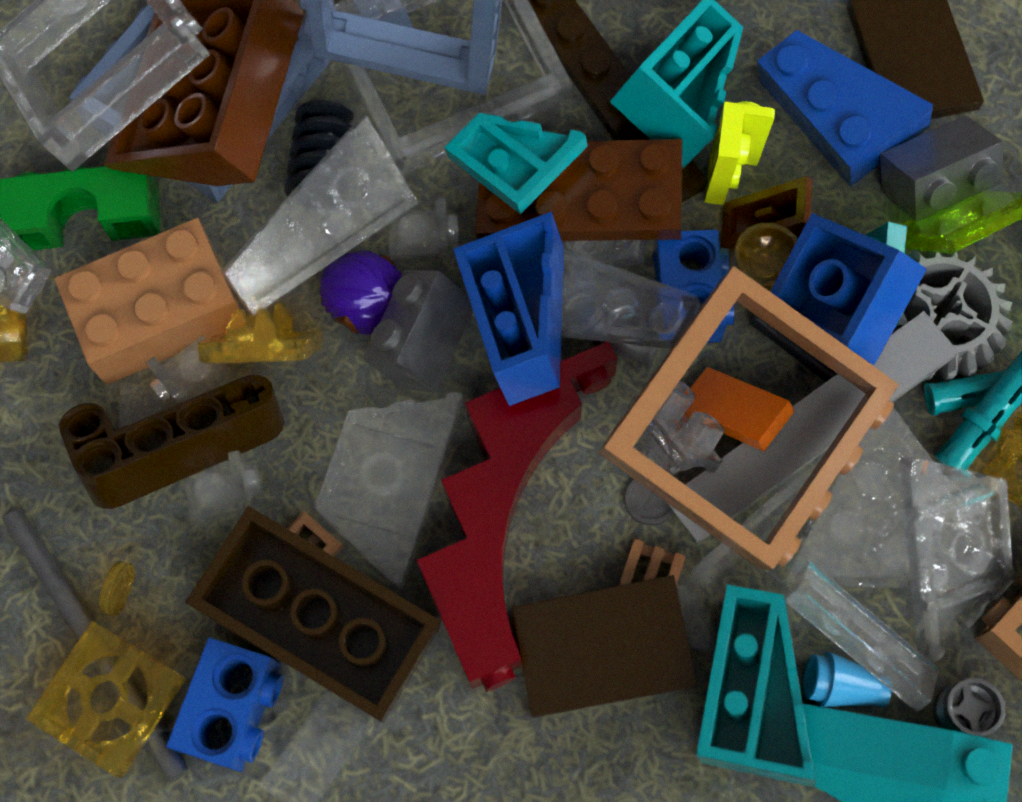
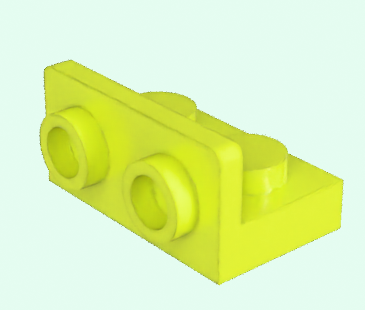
M749 101L738 103L724 102L710 150L707 173L708 183L705 189L704 203L724 205L729 188H738L742 165H758L774 121L775 109L761 107Z

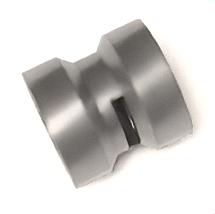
M968 678L944 688L936 696L933 703V717L938 728L983 737L994 733L1002 725L1005 717V702L1001 693L991 683L983 679Z

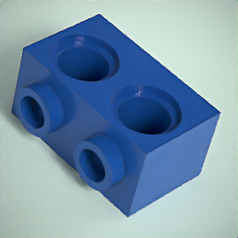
M718 230L681 231V240H655L653 257L659 333L661 337L660 345L675 344L693 318L684 308L690 305L701 307L719 280L730 270L728 248H720ZM688 259L695 260L703 268L691 270L684 267L681 262ZM734 305L707 343L722 341L726 326L733 325Z
M208 637L166 748L242 772L245 761L252 763L260 750L264 730L259 729L258 726L265 707L272 708L280 695L284 680L283 675L278 674L281 665L271 657ZM250 666L253 673L250 686L242 693L232 694L229 688V680L232 673L240 667ZM228 719L232 726V736L224 747L214 750L209 742V732L216 722Z

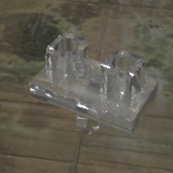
M682 381L678 382L647 426L646 431L642 434V439L646 444L640 453L662 469L666 468L672 475L679 471H686L699 466L704 467L708 473H714L723 462L714 451V448L725 429L714 417L707 413L694 412L689 419L684 415L694 401L695 394ZM635 394L628 407H630L638 394Z

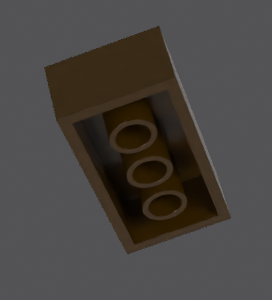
M247 506L185 601L186 604L382 723L386 721L441 628V620L250 506Z

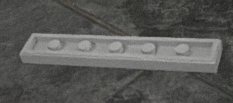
M923 311L891 334L877 362L873 366L899 384L889 399L891 402H894L955 358L959 351ZM836 374L792 406L795 412L764 452L742 443L685 485L730 518H735L826 452L865 396V393L839 374ZM669 505L697 544L711 535Z

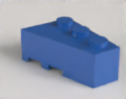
M798 30L757 60L760 83L850 187L881 165L880 153L919 136L930 127L933 110L932 103Z
M551 211L453 249L493 374L509 406L560 388L564 246Z

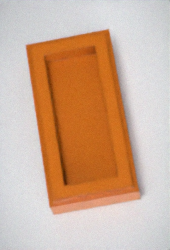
M706 367L677 404L684 416L763 452L795 412L789 400L710 367Z

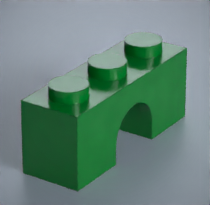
M74 166L62 172L45 174L25 172L16 177L0 179V236L14 253L63 247L65 224L74 214L87 209L98 210V222L112 241L151 237L161 233L159 184L154 176L111 170L107 166L95 168Z

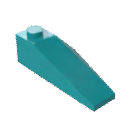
M803 704L816 780L815 788L826 792L840 802H1007L1013 744L953 730Z

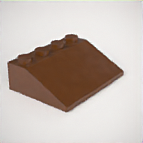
M159 0L104 165L111 170L212 186L255 182L305 11L294 0Z

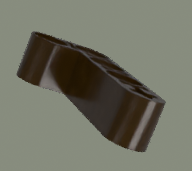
M248 375L118 430H114L102 406L95 403L76 405L62 416L59 423V431L73 468L92 502L100 508L113 509L270 442L283 430L284 419L272 383L263 376Z

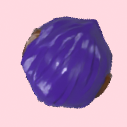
M359 250L336 256L333 261H329L325 265L324 270L320 273L322 276L319 280L321 284L319 293L321 305L325 306L326 313H331L334 322L344 325L355 335L358 333L372 335L373 330L383 317L392 298L393 288L401 278L402 273L396 268L395 263L384 254L377 255L369 250Z

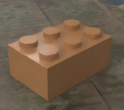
M198 217L54 278L89 367L106 385L247 324L213 245Z

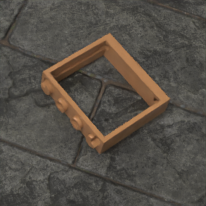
M733 266L719 280L597 453L758 569L773 570L777 564L781 567L785 566L795 555L802 541L797 537V534L807 519L816 520L827 508L833 497V494L828 491L829 487L839 473L846 475L856 465L864 451V448L858 444L869 428L873 430L878 429L888 418L894 408V403L889 399L899 384ZM736 301L865 393V396L765 542L633 448Z

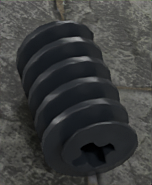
M311 100L303 103L296 109L294 120L296 125L293 128V143L291 144L289 154L291 160L288 162L287 167L289 177L286 179L284 191L289 199L303 208L327 213L339 212L345 208L346 200L341 194L346 192L348 188V181L344 176L349 174L351 165L346 159L352 155L353 147L349 142L355 136L354 128L348 124L353 120L354 113L347 107L326 100Z

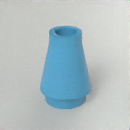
M826 651L822 656L812 654L808 658L803 673L802 687L805 698L815 700L819 707L876 706L885 708L892 694V679L889 674L873 671Z

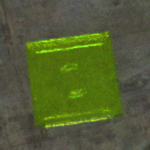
M982 191L917 222L910 219L901 224L907 226L905 249L953 254L1022 219V192Z

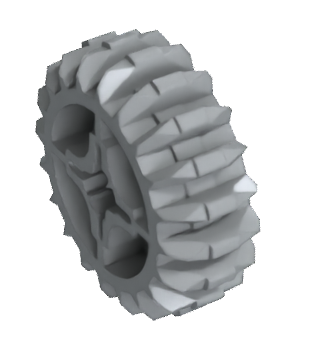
M935 245L928 248L923 256L914 249L907 255L927 268L919 283V285H922L916 288L899 319V325L895 327L892 334L908 323L905 315L913 319L925 311L931 320L934 321L937 316L934 312L935 309L938 310L942 303L946 301L947 305L942 312L945 314V317L940 319L937 327L949 340L955 343L961 340L964 344L954 345L959 353L955 358L938 369V374L942 381L953 380L957 373L962 378L970 377L977 371V368L988 367L994 360V354H999L1006 345V338L1004 336L1011 330L1013 321L1006 317L1011 311L1013 302L1000 299L1005 292L1006 283L992 284L989 279L993 275V267L983 269L982 271L975 267L976 254L962 261L958 259L956 247L949 249L944 257L941 256ZM929 283L939 284V285H943L944 287H942V288H933V287H930V286H928V285H926V284H929ZM964 298L970 304L971 308L967 306V304L964 301ZM934 372L925 380H923V382L926 380H930L936 372Z

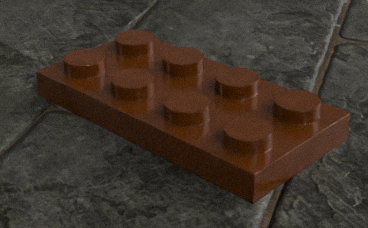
M682 139L587 141L588 147L521 214L479 182L476 237L477 239L483 238L552 211L562 241L681 240Z

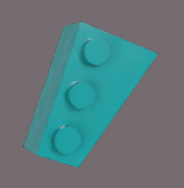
M702 0L640 65L611 99L610 103L650 140L682 139L684 168L715 137L717 125L714 124L718 108L725 100L726 91L723 88L727 75L733 69L744 27L715 0Z
M727 584L696 756L702 764L815 788L816 780L784 594Z

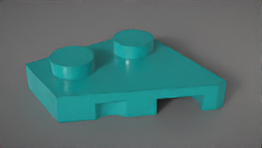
M478 113L444 148L450 160L521 214L588 145L586 135L580 131L570 130L568 136L542 131L541 124L523 120L509 122L501 116Z

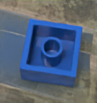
M811 213L770 292L867 362L875 365L927 268L894 247Z

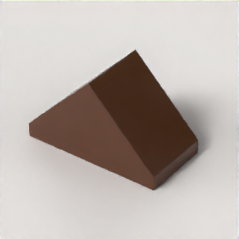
M804 176L724 202L721 247L731 250L790 255L811 215L812 179Z

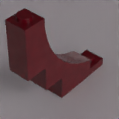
M609 341L561 361L560 388L511 406L508 405L501 388L465 402L467 419L486 460L441 480L446 498L465 539L417 560V563L472 689L483 685L486 692L498 689L515 680L516 676L513 670L522 667V660L510 629L504 597V557L509 529L522 493L541 460L560 437L581 419L582 402L577 392L582 390L585 395L598 392L611 383V377L615 376L618 358Z

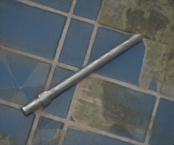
M21 509L9 512L3 518L5 526L132 725L129 731L140 749L147 748L169 783L178 780L189 769L178 751L166 748L169 740L167 734L170 732V728L158 710H150Z

